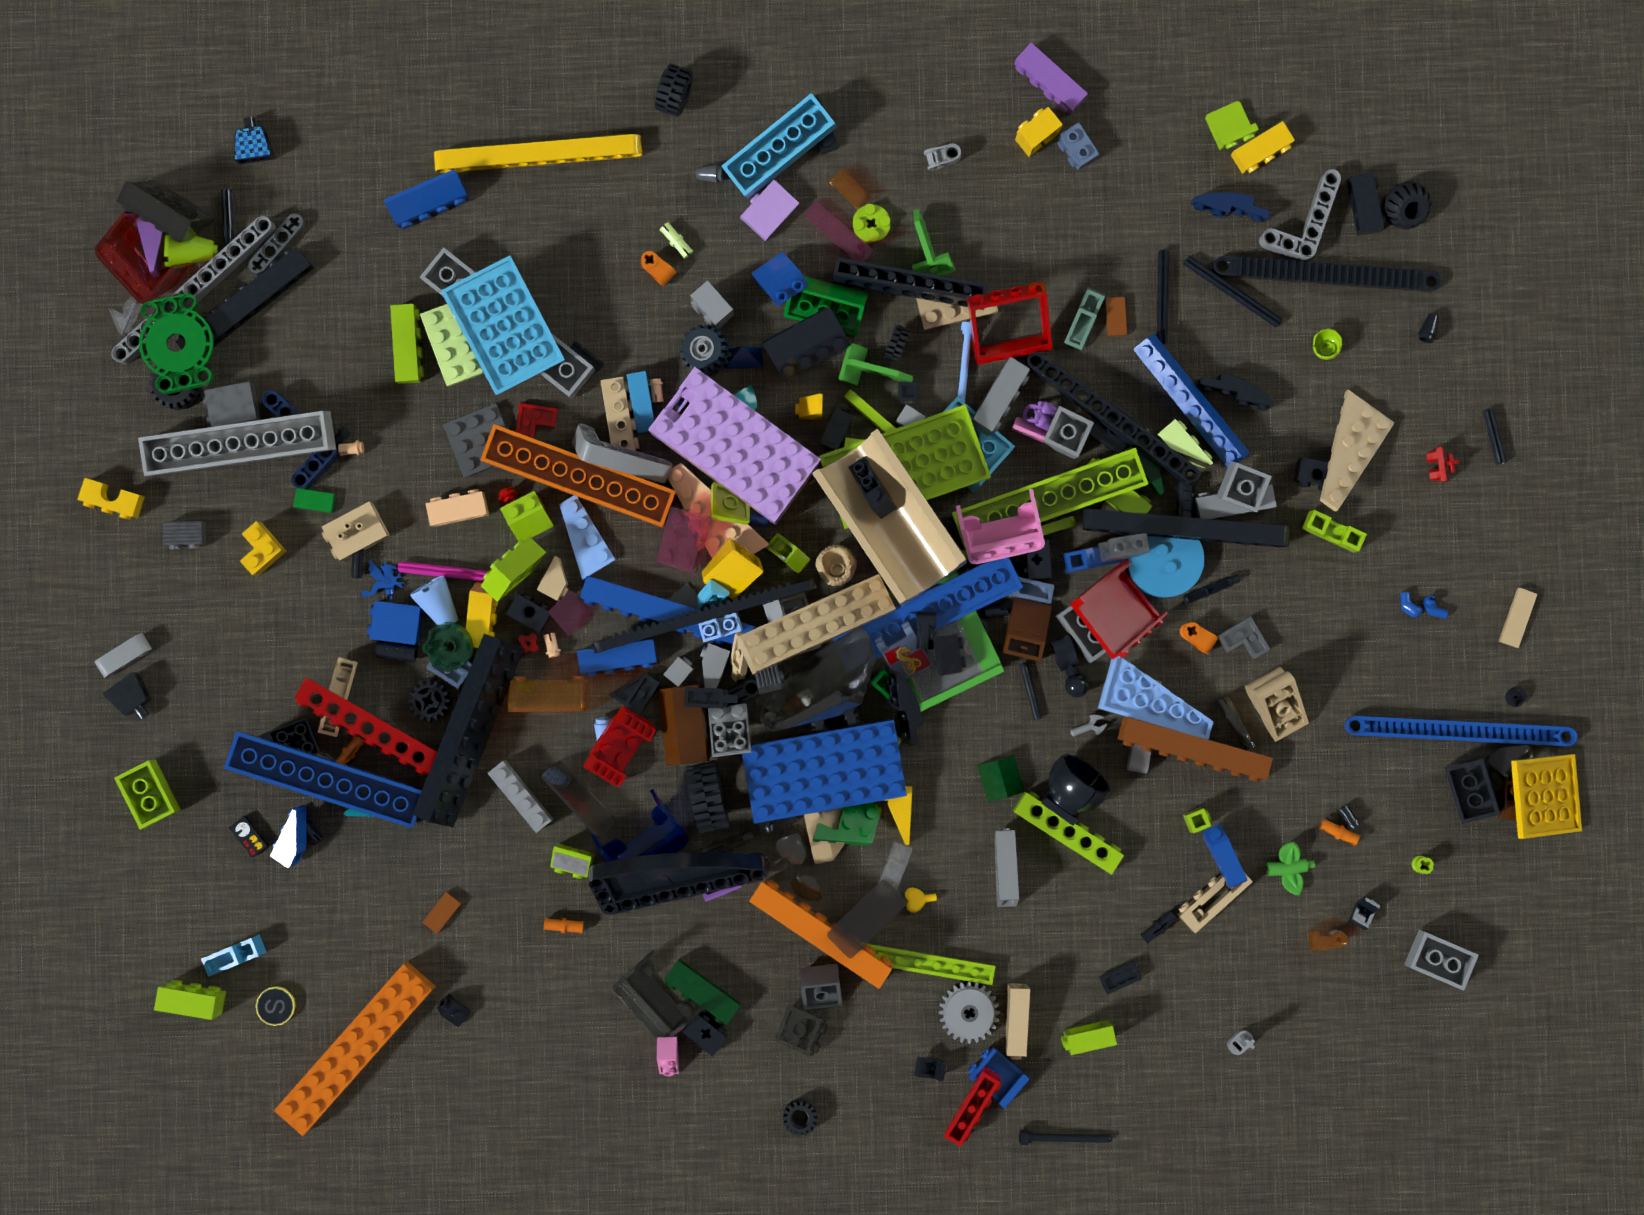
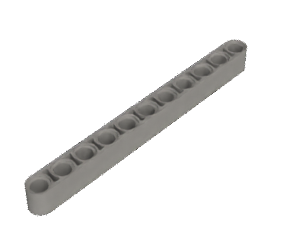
M265 216L258 217L170 297L191 294V289L197 286L198 290L193 296L199 302L276 231L275 224ZM264 223H269L268 229L262 231V225ZM254 235V241L248 244V237ZM236 248H240V254L233 256V251ZM226 261V266L223 269H219L220 262ZM212 274L211 280L205 282V276ZM191 298L184 301V307L190 308L194 304V300ZM172 302L165 305V311L171 312L175 308ZM156 310L152 312L149 316L154 315ZM147 319L142 321L112 349L111 355L115 361L127 365L132 363L141 354L139 345L134 346V340L140 338L141 331L148 321ZM147 329V331H146V333H145V336H144V339H145V340H146V338H147L148 329ZM125 350V358L120 359V353Z

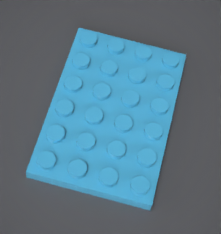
M511 256L441 290L495 395L565 360Z

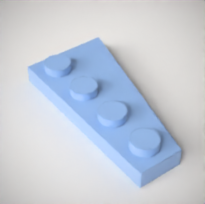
M572 496L559 504L582 580H584L586 576H590L614 562L615 558L577 496Z

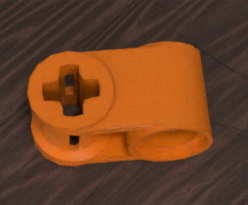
M647 251L641 256L642 267L663 287L677 273L672 266L663 261L653 251ZM646 258H648V259L653 258V263H654V264L649 263V264L647 265V264H646Z
M1194 622L1185 623L1180 628L1181 637L1207 655L1218 640L1216 635ZM1187 628H1192L1193 634L1188 635L1189 631Z

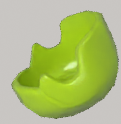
M1323 329L1314 336L1313 351L1318 358L1330 360L1340 354L1342 338L1336 330Z

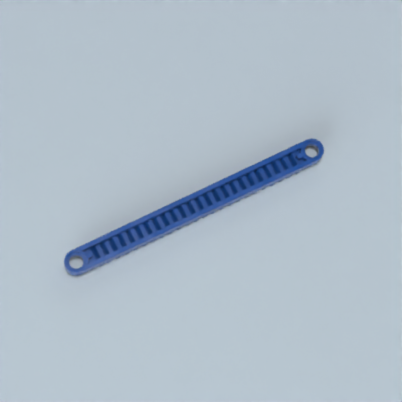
M1350 716L1344 724L1345 730L1349 734L1361 736L1571 746L1577 740V733L1574 729L1559 726ZM1353 720H1357L1360 723V728L1357 731H1353L1350 728V723ZM1564 731H1568L1571 735L1568 742H1564L1561 738Z

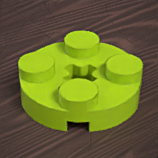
M866 204L858 209L853 217V229L856 237L865 243L882 241L890 230V217L886 210L873 204ZM875 220V225L877 226L875 228H868L867 221Z

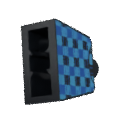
M254 117L244 118L245 128L235 130V161L240 165L274 160L275 155L266 129L263 126H256Z

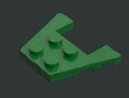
M873 802L843 807L837 828L833 829L818 823L812 841H828V843L845 842L846 844L870 846L874 839L882 809Z

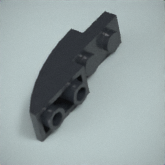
M1221 373L1218 380L1201 377L1198 380L1197 387H1201L1202 391L1213 392V390H1217L1226 396L1234 394L1233 402H1238L1239 406L1249 407L1254 405L1257 406L1258 410L1268 411V408L1271 409L1275 406V402L1261 389L1233 375Z
M889 669L887 683L890 687L889 702L893 708L899 710L900 737L902 742L911 746L917 745L916 726L923 724L919 703L907 680L899 672Z

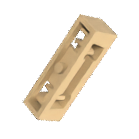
M338 657L329 690L347 700L358 662ZM331 703L328 706V712L331 714H335L339 710V705L336 703ZM324 715L320 719L317 732L337 737L339 727L330 723L331 719Z
M1245 874L1246 882L1231 888L1230 891L1226 890L1204 910L1206 912L1204 913L1198 906L1206 903L1224 886L1225 879L1223 875L1215 876L1208 881L1207 884L1209 886L1204 890L1200 889L1193 895L1194 899L1190 903L1186 902L1179 908L1180 912L1177 915L1196 934L1253 881Z

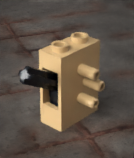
M367 502L322 526L324 531L322 535L327 543L330 542L332 546L331 553L334 558L344 562L352 557L351 577L357 579L363 577L364 550L391 537L372 502Z

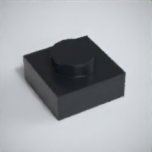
M898 382V401H917L918 382Z

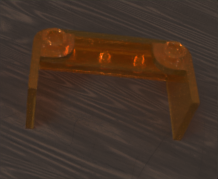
M572 676V680H526V677H514V681H510L508 712L591 711V680H584V676Z

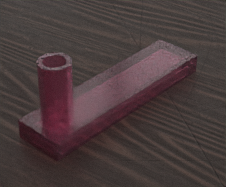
M816 201L804 214L807 220L852 259L865 262L874 252L871 247L819 202Z

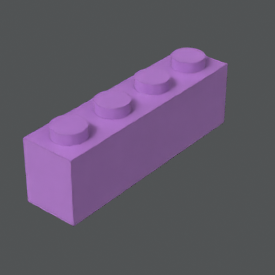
M1032 43L1015 60V69L1020 74H1025L1029 77V81L1036 88L1040 87L1044 91V95L1049 100H1054L1062 112H1068L1071 115L1086 98L1088 93Z

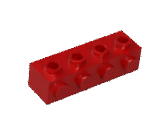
M986 1066L982 1068L944 1132L946 1139L960 1147L964 1141L967 1142L972 1134V1127L978 1125L982 1118L980 1114L983 1109L987 1110L992 1101L990 1099L993 1093H997L1002 1085L1000 1082L1001 1075Z

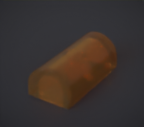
M844 168L836 173L830 181L856 210L870 197V194Z

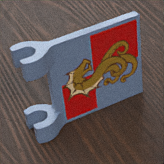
M908 621L901 624L906 636L886 646L881 636L874 639L876 646L889 667L899 672L906 680L933 665L924 649H916L917 636Z

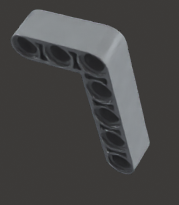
M1331 169L1321 177L1300 238L1276 229H1267L1259 238L1261 247L1298 261L1305 262L1312 258L1316 253L1341 181L1340 173ZM1331 176L1334 179V184L1328 183L1326 177ZM1320 194H1325L1328 197V202L1322 201ZM1314 212H1319L1322 216V219H1316L1314 217ZM1308 230L1315 232V238L1308 235ZM1265 235L1272 236L1273 243L1267 242ZM1283 242H1290L1291 249H1286ZM1303 247L1309 250L1308 256L1302 253L1301 249Z
M579 423L572 443L581 460L656 482H666L672 468L671 462L599 441L594 428Z

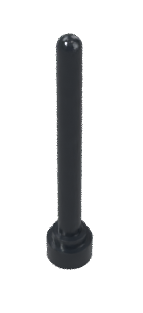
M1028 1129L1019 1130L1020 1145H1028L1032 1141L1110 1143L1112 1141L1110 1135L1034 1134L1032 1131H1028Z

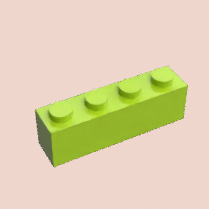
M414 304L390 305L395 382L398 384L422 383L421 377H424V368L420 365V358H423L422 347H419V339H422L421 328H418V320L421 319L420 310Z
M1092 458V459L1088 462V464H1091V463H1094V462H1096V461H1099L1100 459L1097 458V459L1095 460L1094 458ZM1136 489L1105 500L1120 512L1147 514L1152 508V505L1149 504L1151 501L1144 495L1139 496L1135 492Z

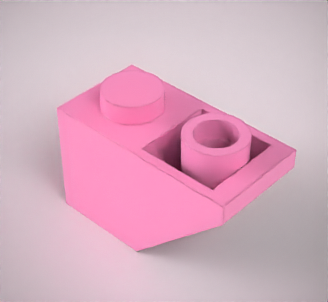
M657 1037L659 1074L664 1076L679 1074L677 1037Z

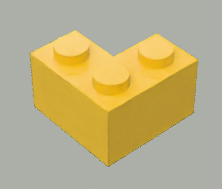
M254 522L242 533L246 540L254 547L251 552L240 560L252 576L262 574L287 552L261 522Z

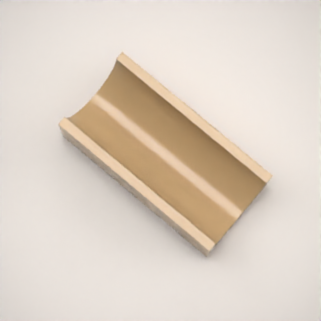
M878 429L873 431L861 445L846 456L827 467L812 472L901 606H904L967 563L966 558ZM862 457L867 459L897 507L896 510L882 519L871 509L848 468Z

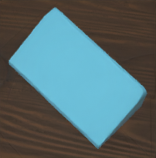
M709 580L696 597L697 609L704 610V607L711 609L712 604L718 607L719 602H723L729 595V591L715 581Z

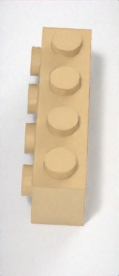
M624 377L600 380L611 444L637 451L636 449H640L638 437L634 438L633 430L637 429L635 419H631L630 412L633 411L631 400H628L627 395L629 393L628 381H625Z

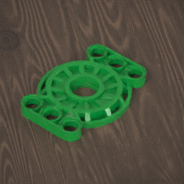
M189 293L149 301L141 307V314L148 321L145 323L140 334L139 351L148 368L160 376L156 380V388L163 394L210 385L213 381L212 372L205 367L213 353V333L206 320L195 312L199 302ZM188 298L194 300V304L190 308L184 307V301ZM169 302L175 305L174 310L171 312L165 311V305ZM150 306L155 307V314L147 316L146 309ZM197 318L202 320L205 324L204 327L197 322ZM149 328L150 330H149V332H148V334H147V338H146V340H145V339H144V336H145V333H146L147 329ZM207 332L209 333L210 342H208ZM175 334L182 335L185 338V346L179 352L170 351L167 346L168 339ZM143 344L146 345V350L148 353V355L146 356L144 353ZM152 360L157 368L154 369L148 361ZM201 372H208L209 377L206 381L199 380ZM182 376H188L190 379L189 383L185 386L180 385V378ZM169 380L170 387L166 390L161 389V382Z

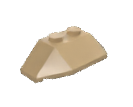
M842 808L804 815L815 864L833 861L845 844V842L828 843V841H812L818 823L833 829L837 828Z

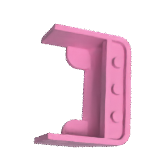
M1029 489L1031 502L1024 503L1018 508V516L983 524L975 516L963 518L960 505L956 506L960 529L970 563L981 564L1038 551L1044 547L1045 541L1033 489Z

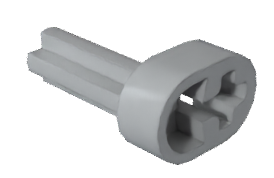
M1241 1029L1228 1040L1227 1047L1233 1054L1240 1055L1249 1047L1254 1049L1255 1046L1253 1044L1255 1041L1251 1033ZM1234 1041L1241 1047L1239 1050L1233 1045Z

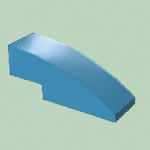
M643 371L626 374L637 433L649 432L648 429L655 421L647 373Z
M257 935L204 957L201 960L209 977L266 953V949L260 935Z

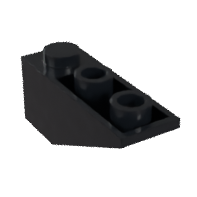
M862 457L848 467L871 509L881 519L897 509L890 494L865 457Z

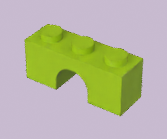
M1316 510L1309 511L1301 529L1353 553L1359 552L1367 535L1366 533L1351 526L1338 524L1332 521L1331 517Z

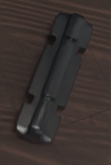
M575 341L570 348L591 364L596 371L602 369L604 363L596 359V356L586 348H582L581 344Z
M344 426L338 430V434L335 433L334 435L337 448L339 444L344 442L343 439H347L351 434ZM332 450L325 451V456L330 457Z

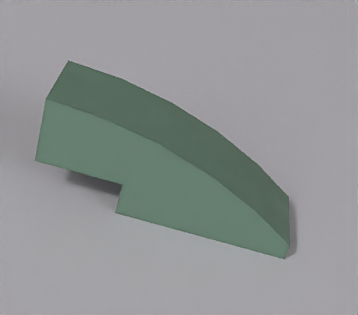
M1087 287L1064 343L1082 350L1105 294Z

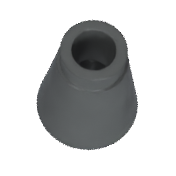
M719 164L696 168L695 176L696 179L719 183L724 180V169Z

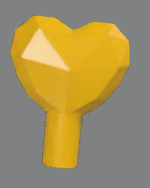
M913 887L905 891V897L908 900L906 907L912 913L921 910L926 902L937 901L936 893L925 895L921 890Z

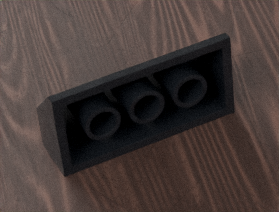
M830 306L762 342L777 374L783 382L850 346Z

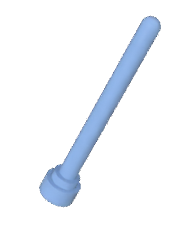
M962 322L961 324L964 341L958 397L964 402L972 338L970 322Z

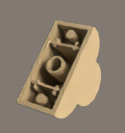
M1278 667L1245 685L1250 700L1275 742L1309 724L1296 681L1288 671L1284 672L1281 667Z

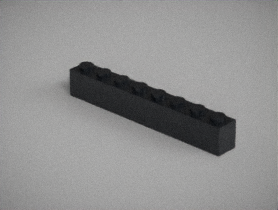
M297 247L288 249L280 260L271 262L266 271L256 274L252 282L242 285L238 293L234 296H228L224 300V304L219 308H213L208 313L209 315L205 320L213 333L214 347L314 269L300 249ZM202 320L197 321L202 327L205 326ZM207 332L208 342H210L209 333ZM179 335V339L175 342L182 350L185 346V338Z

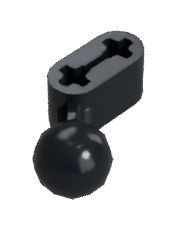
M1066 635L1050 641L1060 672L1065 671L1067 675L1065 690L1072 697L1084 696L1089 690V681L1084 675L1077 672L1075 666L1079 665L1070 636Z

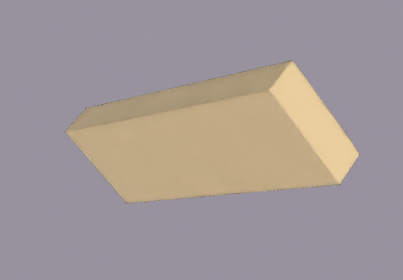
M1517 588L1498 642L1519 648L1537 597L1536 593Z

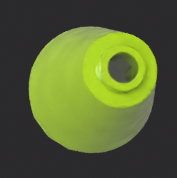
M166 228V232L169 235H165L164 257H167L169 262H165V267L210 261L218 254V245H214V241Z

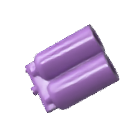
M1039 401L1038 405L1029 404L1023 411V419L1028 423H1035L1037 427L1048 431L1058 407L1046 401ZM1031 408L1034 409V418L1027 417V413Z

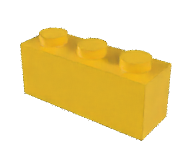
M1282 121L1234 150L1231 156L1242 174L1247 171L1250 174L1259 168L1258 165L1265 162L1267 164L1276 158L1275 154L1279 152L1283 154L1292 148L1291 144L1295 140Z

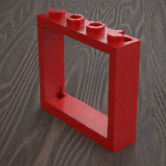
M1035 282L1030 285L1015 286L1006 290H995L991 293L967 297L973 351L977 365L1005 360L1010 357L1015 358L1029 355L1033 352L1052 350L1047 291L1043 282ZM1039 298L1042 334L980 347L975 310Z

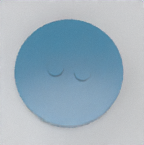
M1147 536L1150 552L1139 557L1126 558L1131 564L1127 568V572L1139 589L1146 594L1160 598L1173 597L1188 591L1198 581L1204 567V551L1201 542L1198 540Z

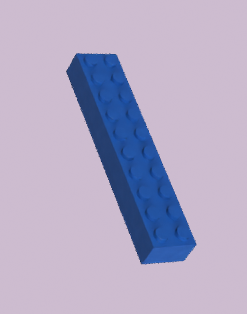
M240 730L236 731L223 768L412 829L417 816L413 815V811L421 794V788Z

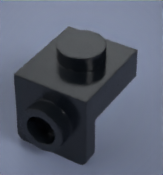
M1363 897L1356 902L1349 922L1363 930H1367L1375 912L1380 910L1381 906L1375 900Z
M450 993L441 999L437 1007L441 1016L457 1027L471 1013L469 1008L456 1001Z
M917 1056L914 1076L943 1081L947 1070L946 1062L938 1058Z

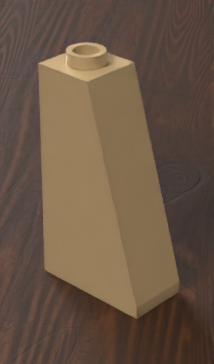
M1007 983L1005 1053L1007 1056H1010V1059L1018 1060L1022 1059V1056H1027L1030 988L1027 984Z

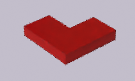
M520 403L515 432L534 439L536 425L555 428L558 408Z

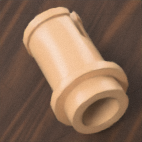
M661 378L651 379L648 384L651 388L652 403L664 402Z
M356 440L355 443L339 444L340 456L357 454L359 456L361 453H364L363 442Z
M550 633V638L549 634L543 635L547 648L546 655L549 658L560 656L561 649L558 648L556 634Z

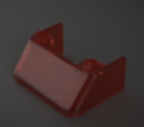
M142 209L122 212L96 245L95 254L138 303L144 304L153 301L176 286L191 268L192 264L189 262L172 265L171 268L163 269L158 277L154 278L149 272L146 258L135 247L140 240V234L134 223L136 218H139L144 212Z

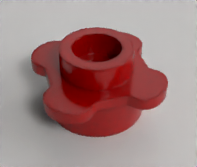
M507 487L499 492L498 500L502 504H509L515 501L519 495L515 493L516 491L512 487Z
M531 633L528 636L520 635L518 637L521 647L524 648L523 654L528 651H538L539 646L537 645L536 634Z

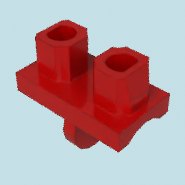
M1436 447V450L1426 453L1428 463L1438 462L1439 469L1429 470L1430 480L1448 482L1446 466L1449 467V473H1454V465L1460 464V461L1454 460L1453 453L1447 454L1448 461L1445 462L1443 447Z

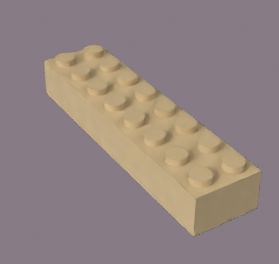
M880 574L742 634L736 640L754 675L881 618L896 608Z

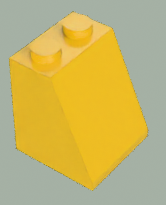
M729 537L701 573L705 584L709 580L715 581L729 591L727 597L734 600L763 573L760 558Z

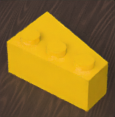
M477 581L469 593L464 646L478 648L484 633L495 637V632L492 631L493 625L496 623L497 614L495 612L498 602L481 587L483 581Z

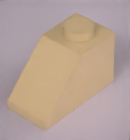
M554 556L537 590L560 601L561 598L564 599L569 589L567 588L568 582L561 559Z

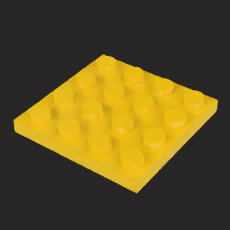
M1575 754L1511 761L1518 839L1582 831Z

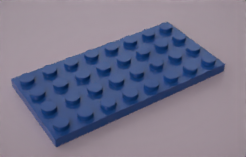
M894 719L751 744V752L742 754L754 824L907 796Z

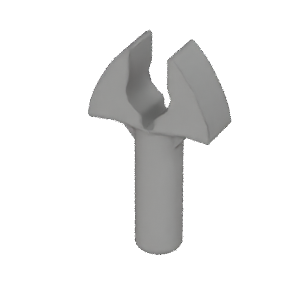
M1089 715V723L1071 729V735L1074 737L1090 730L1095 731L1096 735H1099L1107 724H1103L1100 727L1093 726V724H1095L1096 720L1104 717Z

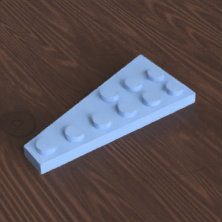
M1120 656L1113 660L1111 659L1098 709L1203 739H1209L1213 725L1211 719L1185 703L1184 700L1171 693L1147 674L1141 672L1130 662L1120 658Z

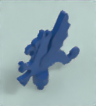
M370 560V567L368 568L371 572L370 576L374 577L378 582L374 583L371 592L368 593L367 590L362 591V596H374L378 589L385 588L386 596H389V600H393L392 595H395L394 586L397 585L402 588V584H404V582H396L397 579L402 578L400 576L401 573L394 577V571L392 570H397L396 566L387 565L385 562L384 566H380L384 571L383 576L382 571Z

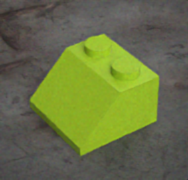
M535 491L500 508L518 542L520 540L524 542L528 537L533 538L554 527L538 493Z

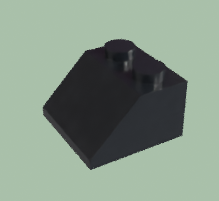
M958 634L933 637L938 675L943 676L964 672L963 668H966L965 656L961 657L960 649L964 648L962 637H958Z

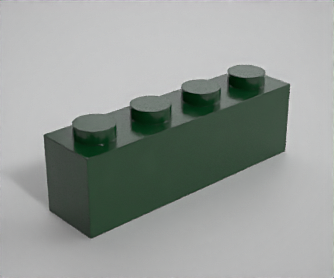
M681 959L676 961L664 979L667 981L666 985L669 988L681 991L683 998L689 1002L691 1000L698 1004L697 1007L704 1013L710 1012L714 1015L713 1019L719 1024L725 1023L727 1025L741 1006L739 1001Z

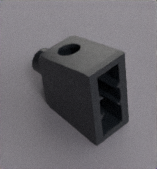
M131 672L103 693L104 697L125 716L135 713L140 720H143L150 714L144 705L152 699L138 672Z

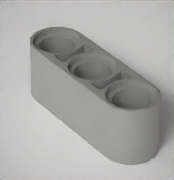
M140 633L98 658L95 664L106 679L150 653L153 649L144 634Z

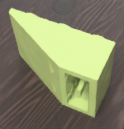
M1173 420L1155 435L1156 438L1190 463L1204 469L1213 464L1211 455L1206 450L1202 451L1198 446L1200 444L1193 435L1190 436L1186 432L1187 428L1180 420Z

